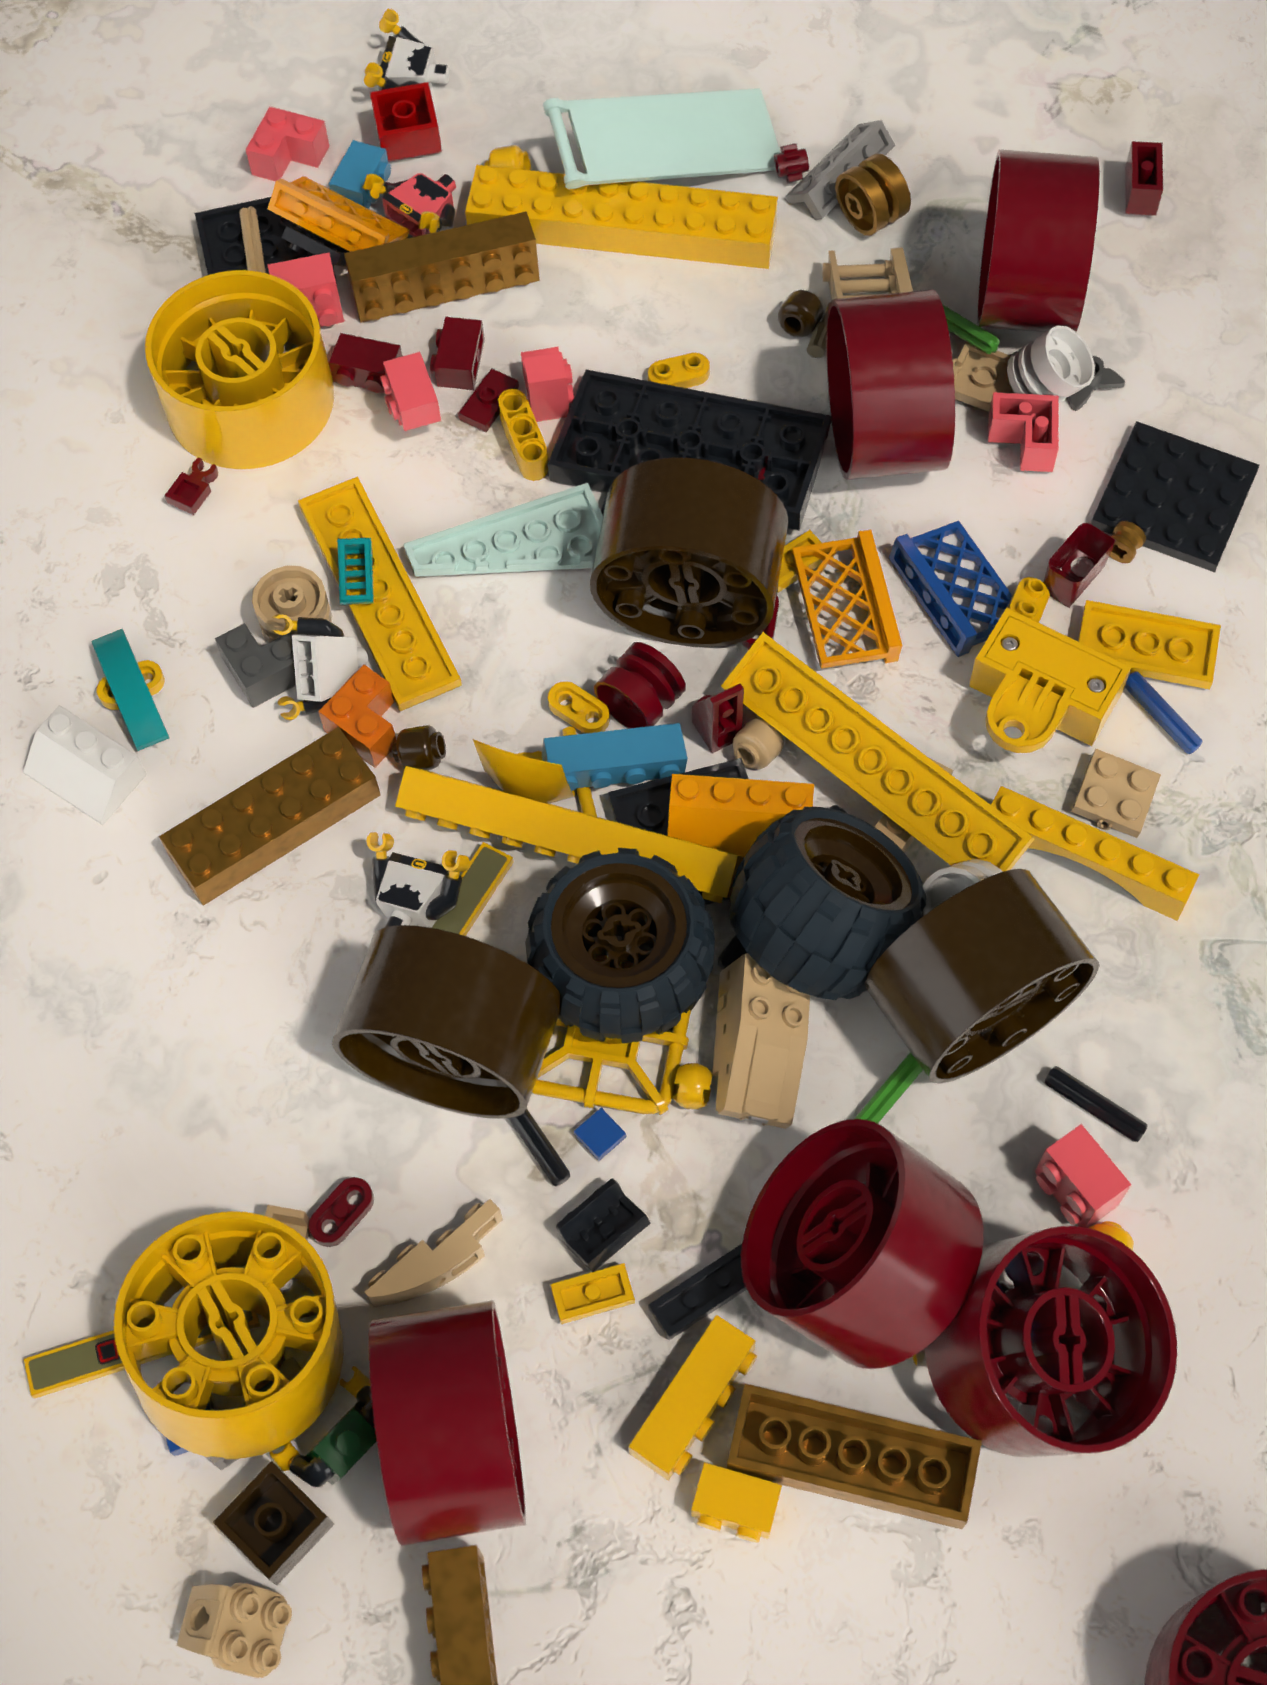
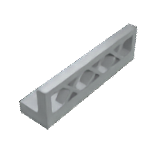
M882 120L858 124L785 196L788 203L805 202L815 220L823 219L839 203L835 189L837 177L853 166L858 167L862 161L874 154L886 156L895 147Z

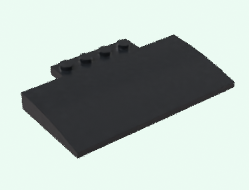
M586 369L549 459V479L553 482L573 486L588 483L590 489L607 492L601 508V513L604 515L609 488L613 481L625 470L643 462L662 458L702 459L734 467L758 479L760 470L766 466L765 478L759 481L769 487L783 503L788 516L787 528L800 531L825 448L832 416Z

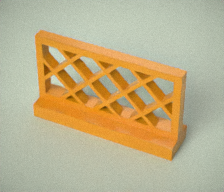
M305 176L292 182L282 178L277 180L268 205V210L350 252L408 238L410 232L409 229Z
M872 530L858 531L856 538L793 547L791 553L820 668L884 659L885 663L897 662L903 645ZM849 549L852 551L853 560L848 566L833 558L837 551ZM814 555L823 562L814 571L803 564L802 557ZM828 564L843 572L836 583L820 575ZM847 576L860 582L861 588L856 595L841 587ZM815 581L830 589L823 600L810 593V587ZM835 593L850 601L843 612L828 604ZM855 604L868 612L869 617L864 624L848 616ZM822 610L838 618L831 629L818 623L817 617ZM842 622L858 630L851 641L835 633ZM862 634H865L875 640L877 649L865 651L855 644ZM830 639L845 647L841 655L826 656L824 647Z

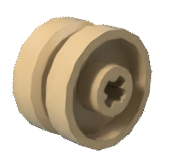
M283 566L273 569L259 580L253 590L252 604L263 636L269 643L283 636L275 634L271 630L282 631L286 626L284 619L272 618L276 614L287 615L291 620H298V617L324 618L332 623V613L322 580L309 569L301 566ZM290 631L292 635L297 634V631Z

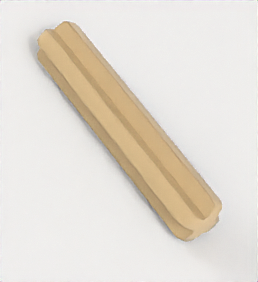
M251 206L249 208H242L239 213L248 271L266 273L256 209Z

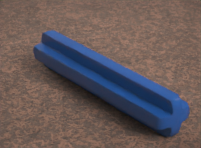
M1139 672L1131 673L1125 684L1128 692L1187 754H1192L1198 750L1203 741Z

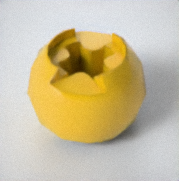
M688 1063L680 1066L674 1082L676 1088L674 1096H672L673 1100L679 1106L686 1109H700L706 1106L711 1093L712 1072L706 1066L699 1063Z

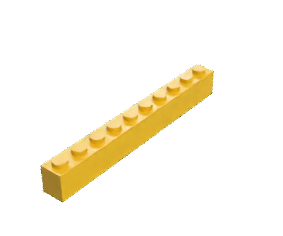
M405 766L395 807L406 809L405 816L425 821L426 815L438 818L437 825L455 830H457L458 824L470 827L469 834L487 839L490 838L491 833L503 836L501 843L522 848L523 842L535 845L534 852L552 857L555 856L556 851L568 854L567 861L579 864V860L583 855L600 850L601 855L618 853V848L637 849L640 856L650 859L657 855L674 865L679 876L685 875L687 879L689 878L696 889L702 891L701 896L703 899L722 903L723 897H731L733 891L732 884L737 869L744 856L410 766Z

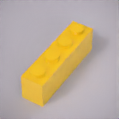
M716 1314L628 1446L629 1454L668 1481L674 1472L680 1476L693 1456L688 1452L696 1438L702 1442L714 1425L715 1421L710 1419L711 1415L718 1405L724 1409L735 1393L736 1388L732 1386V1383L739 1373L746 1375L756 1361L757 1355L753 1353L756 1340Z

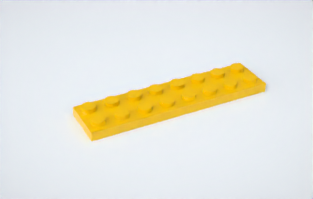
M358 476L298 500L299 507L338 586V539L371 538L374 603L350 604L348 607L383 678L390 682L393 698L399 710H405L462 686L461 678ZM365 554L347 555V559L365 558ZM347 566V571L365 570V566ZM366 577L347 578V583L366 582ZM347 589V595H366V589Z

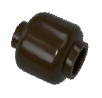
M794 291L786 298L779 309L778 321L780 326L786 333L794 337H806L814 331L818 322L821 321L823 305L820 299L810 291Z
M423 725L401 730L398 734L397 742H394L392 745V752L397 763L400 762L404 769L405 766L430 770L438 767L441 759L445 758L446 745L441 732H436L430 725Z

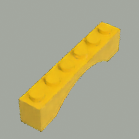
M1000 786L991 804L1035 839L1028 848L1050 852L1081 863L1119 884L1145 907L1178 921L1200 875L1003 786Z

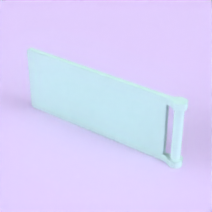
M761 89L566 101L550 98L543 103L544 112L551 121L566 174L564 182L567 189H577L585 185L776 171L774 155L781 153ZM568 112L585 173L577 171L561 113Z

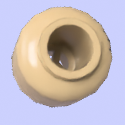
M755 718L750 720L735 735L732 747L735 758H742L744 767L763 769L780 754L784 741L779 731L763 719Z

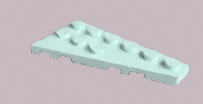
M585 483L404 543L403 545L415 577L593 568L603 515L589 484Z

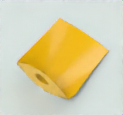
M472 739L484 771L504 792L545 803H553L575 797V790L571 791L562 765L542 761L541 751L514 754Z

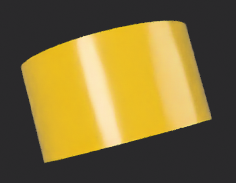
M232 270L210 274L192 281L177 290L161 305L151 320L145 341L147 364L172 433L177 441L195 457H200L209 464L229 469L262 468L295 456L310 445L324 429L333 409L334 385L320 324L310 301L299 289L289 282L274 275L248 270ZM287 341L298 346L283 353L284 344ZM192 361L197 362L199 370L185 369Z
M235 1211L212 1213L188 1220L175 1226L152 1242L134 1262L120 1288L114 1313V1334L118 1354L149 1420L158 1431L179 1447L205 1457H224V1459H240L262 1455L289 1443L301 1435L315 1422L331 1400L340 1379L344 1357L343 1336L328 1271L317 1251L302 1235L288 1225L264 1215ZM234 1266H246V1267H245V1268H240V1267H234ZM294 1277L307 1286L316 1296H303L295 1302L286 1304L280 1289ZM184 1287L172 1308L164 1306L176 1292ZM243 1310L255 1312L269 1321L266 1335L258 1346H256L251 1336ZM317 1314V1317L311 1322L303 1323L298 1321V1319ZM207 1324L210 1327L222 1361L206 1358L195 1351L199 1334ZM286 1347L313 1352L305 1367L292 1381H289L279 1371L284 1360ZM172 1351L179 1365L169 1370L163 1380L152 1389L142 1377L141 1359ZM270 1381L274 1382L269 1390L257 1392V1390L264 1387ZM184 1382L191 1384L185 1393L173 1394ZM211 1393L227 1397L244 1395L245 1407L220 1411L206 1410Z

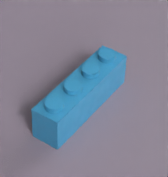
M680 723L543 738L542 761L562 765L571 791L583 787L605 788L611 784L618 783L639 784L645 780L669 777L672 774L684 773L688 760Z

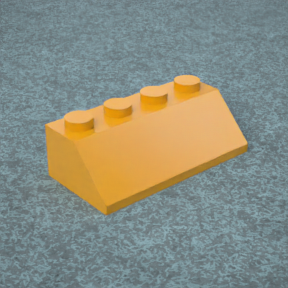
M672 774L668 836L745 857L757 837L775 821L784 817L793 809L803 810L804 807H813L814 784Z

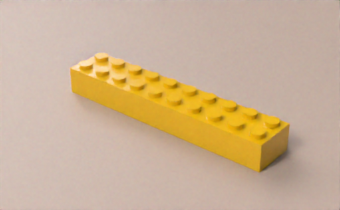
M476 165L465 210L467 225L527 211L536 238V244L769 269L777 222L778 196L637 181L585 185L577 189H567L564 182L566 174Z

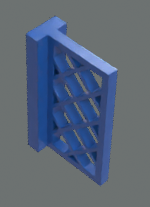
M958 520L910 538L908 534L896 537L889 555L890 561L956 656L966 655L970 652L972 646L985 642L1000 619L996 617L997 608L1006 609L1012 594ZM955 534L962 543L961 548L943 542V538ZM924 545L936 549L934 558L921 554L917 547ZM942 551L958 556L956 565L938 560L939 552ZM962 558L974 561L979 567L978 572L960 567ZM935 568L952 573L951 583L939 579L934 572ZM957 575L974 580V589L955 584ZM983 583L992 586L997 592L996 597L979 592V584ZM952 593L970 598L969 607L956 604L952 598ZM975 600L992 605L991 615L974 610ZM970 618L988 623V628L977 633L969 622Z

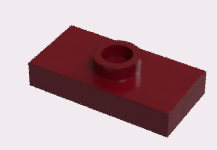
M491 368L459 412V420L487 433L500 415L499 396L508 389H518L519 381Z

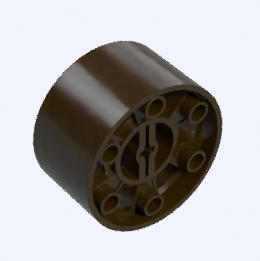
M662 458L632 466L622 472L609 488L590 578V590L593 599L598 607L619 625L636 634L668 644L689 647H720L737 644L753 638L768 626L773 617L788 527L786 509L778 496L764 483L741 470L721 463L695 458Z
M1012 869L995 874L967 887L919 919L897 938L876 961L867 976L865 988L931 1082L940 1084L960 1079L978 1071L1014 1050L1046 1027L1065 1011L1090 985L1099 970V962L1034 876L1026 869Z
M413 925L389 926L378 930L372 937L332 1039V1046L342 1060L362 1075L416 1101L469 1116L495 1119L513 1118L520 1116L527 1109L562 1006L561 994L554 984L535 968L515 956L484 942L430 927Z

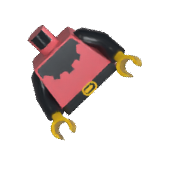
M418 173L408 180L389 183L384 182L376 174H367L363 189L370 190V195L375 199L379 198V196L382 197L385 217L409 229L411 236L417 237L452 229L455 209L451 192L456 189V183L449 175L444 174L435 182L423 173Z

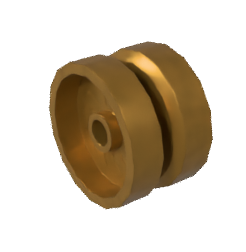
M883 154L870 156L862 161L858 167L853 166L840 174L836 179L835 189L840 208L849 223L863 235L871 236L887 226L888 222L893 223L906 215L910 210L911 197L907 182L895 163Z

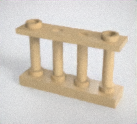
M890 248V260H885L884 264L838 266L835 250L828 251V263H823L822 266L823 282H828L831 300L869 296H843V293L888 291V294L913 291L903 248ZM885 276V279L840 280V278Z

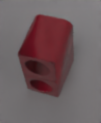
M1090 523L1080 524L1048 562L1043 583L1048 587L1050 596L1070 608L1105 567L1116 539ZM1077 558H1087L1094 564V567L1085 577L1077 576L1071 569V563Z

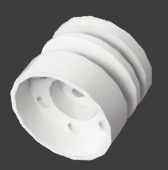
M1059 325L1049 329L1037 337L1035 341L1026 344L1023 348L1014 352L1008 360L1007 367L1009 382L1015 393L1058 396V403L1090 385L1095 373L1093 356L1086 342L1077 332L1069 327Z

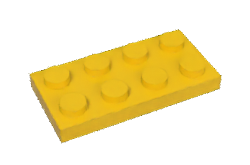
M1086 600L1078 642L1132 667L1129 674L1136 671L1147 678L1210 689L1213 683L1221 625Z

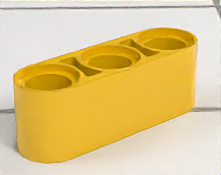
M508 389L502 392L498 399L502 427L522 476L531 481L541 480L548 474V455L545 441L524 392L518 389Z

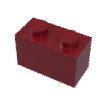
M1132 141L1125 166V214L1156 216L1163 193V143Z
M445 317L443 328L438 329L436 334V347L438 351L437 354H432L430 371L435 373L437 387L465 390L475 389L485 342L482 320Z
M340 333L329 360L333 382L347 387L354 386L368 389L375 393H385L380 376L386 375L383 362L402 357L401 346Z

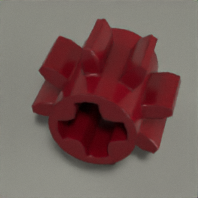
M797 143L781 146V153L774 155L778 177L786 176L787 183L803 180L802 173L809 171V161L805 148L798 149Z

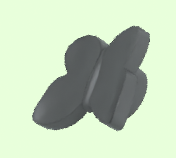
M1093 356L1095 373L1092 382L1087 387L1067 397L1071 408L1077 411L1089 400L1093 390L1098 388H1122L1125 386V380L1112 369L1104 368L1103 361L1099 357Z

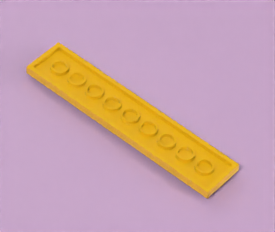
M764 632L761 633L721 685L723 689H728L741 683L744 688L743 704L950 866L967 860L979 859L992 863L1003 872L1012 869L1035 840L1021 827Z

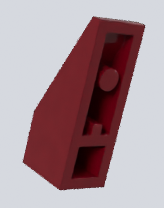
M741 683L713 696H703L692 705V723L711 753L732 744L733 738L742 729L744 688Z

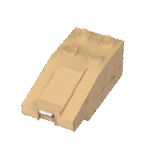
M745 953L720 972L712 1075L718 1076L716 1111L721 1115L739 1118L740 1121L747 1118L751 1121L760 1122L763 1126L770 1125L786 1129L793 1123L808 1040L810 995L799 992L772 977L749 954Z

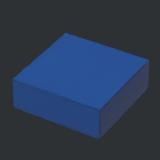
M602 1107L574 1130V1136L598 1161L626 1138V1133Z

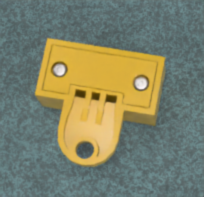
M1006 607L975 658L969 687L992 697L985 717L986 729L992 740L1005 750L1015 753L1034 752L1043 748L1053 737L1056 730L1093 746L1123 693L1132 667ZM1008 727H1016L1022 732V736L1013 739L1008 737L1004 730Z

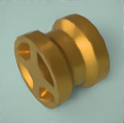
M1119 522L1114 528V535H1111L1116 541L1110 557L1121 563L1133 561L1137 553L1136 549L1141 548L1146 541L1143 530L1131 522Z

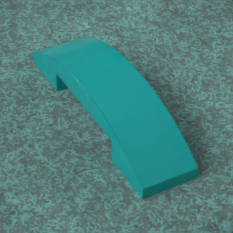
M123 628L92 640L96 655L137 751L169 739V735Z

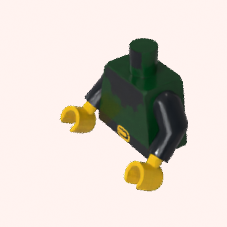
M355 1366L352 1367L354 1371L352 1379L346 1382L341 1378L340 1385L354 1396L357 1402L305 1456L300 1455L291 1442L285 1444V1448L279 1453L269 1452V1455L282 1471L290 1470L312 1487H321L327 1482L333 1485L339 1481L377 1442L370 1379Z

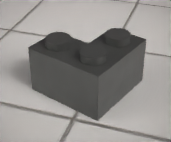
M243 623L215 638L223 661L253 708L296 686L291 632L260 647L246 624Z

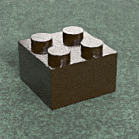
M273 1461L213 1521L230 1541L275 1585H278L334 1525V1522Z

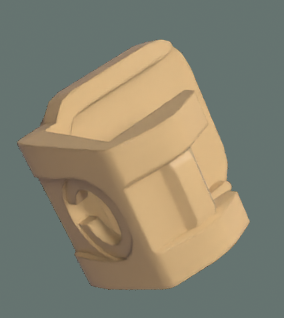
M235 1583L231 1587L221 1584L193 1586L176 1646L210 1657L214 1666L219 1669L249 1677L263 1678L275 1670L280 1663V1648L285 1628L292 1617V1610L281 1594L247 1583Z

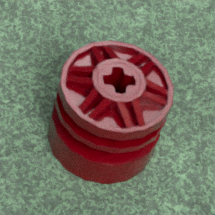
M634 642L625 651V654L617 660V667H611L594 685V693L597 699L605 703L609 709V714L627 729L654 726L663 716V709H669L675 703V700L686 691V683L676 666L664 654L643 642Z

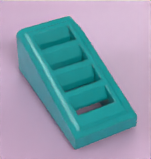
M371 538L338 539L340 605L373 604V544ZM365 554V558L347 559V555ZM347 566H365V570L347 571ZM366 577V582L347 583V578ZM347 589H366V595H347Z

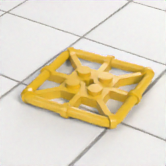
M597 954L594 960L602 962L607 959V956L605 954ZM628 960L622 961L619 966L621 968L631 967L633 963ZM691 1010L681 1014V1020L673 1027L672 1032H664L658 1035L655 1031L643 1036L642 1041L667 1045L669 1047L660 1092L657 1091L637 1062L641 1041L622 1043V1039L605 1038L604 1042L583 1036L580 1028L577 1026H566L557 1019V1026L568 1027L564 1046L544 1058L532 1093L584 1103V1107L592 1109L597 1105L640 1114L658 1113L662 1115L669 1110L668 1105L671 1103L672 1096L675 1093L676 1084L674 1082L677 1070L680 1067L682 1053L688 1047L689 1038L686 1037ZM567 1059L592 1063L587 1089L538 1080V1078ZM603 1065L628 1069L649 1100L598 1091Z

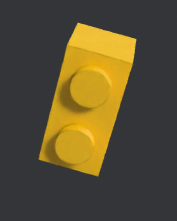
M704 1462L691 1509V1517L698 1518L697 1524L704 1528L720 1531L721 1526L737 1530V1537L759 1543L761 1537L769 1539L782 1485Z

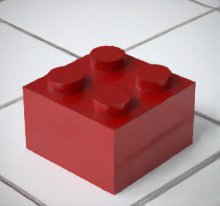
M429 82L370 92L380 148L386 149L388 161L442 152L439 127Z

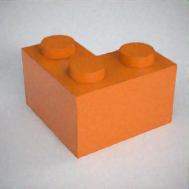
M363 665L318 711L324 731L329 733L339 727L361 758L374 768L392 751L393 743L397 742L393 725L381 717L394 704L390 682L366 665Z

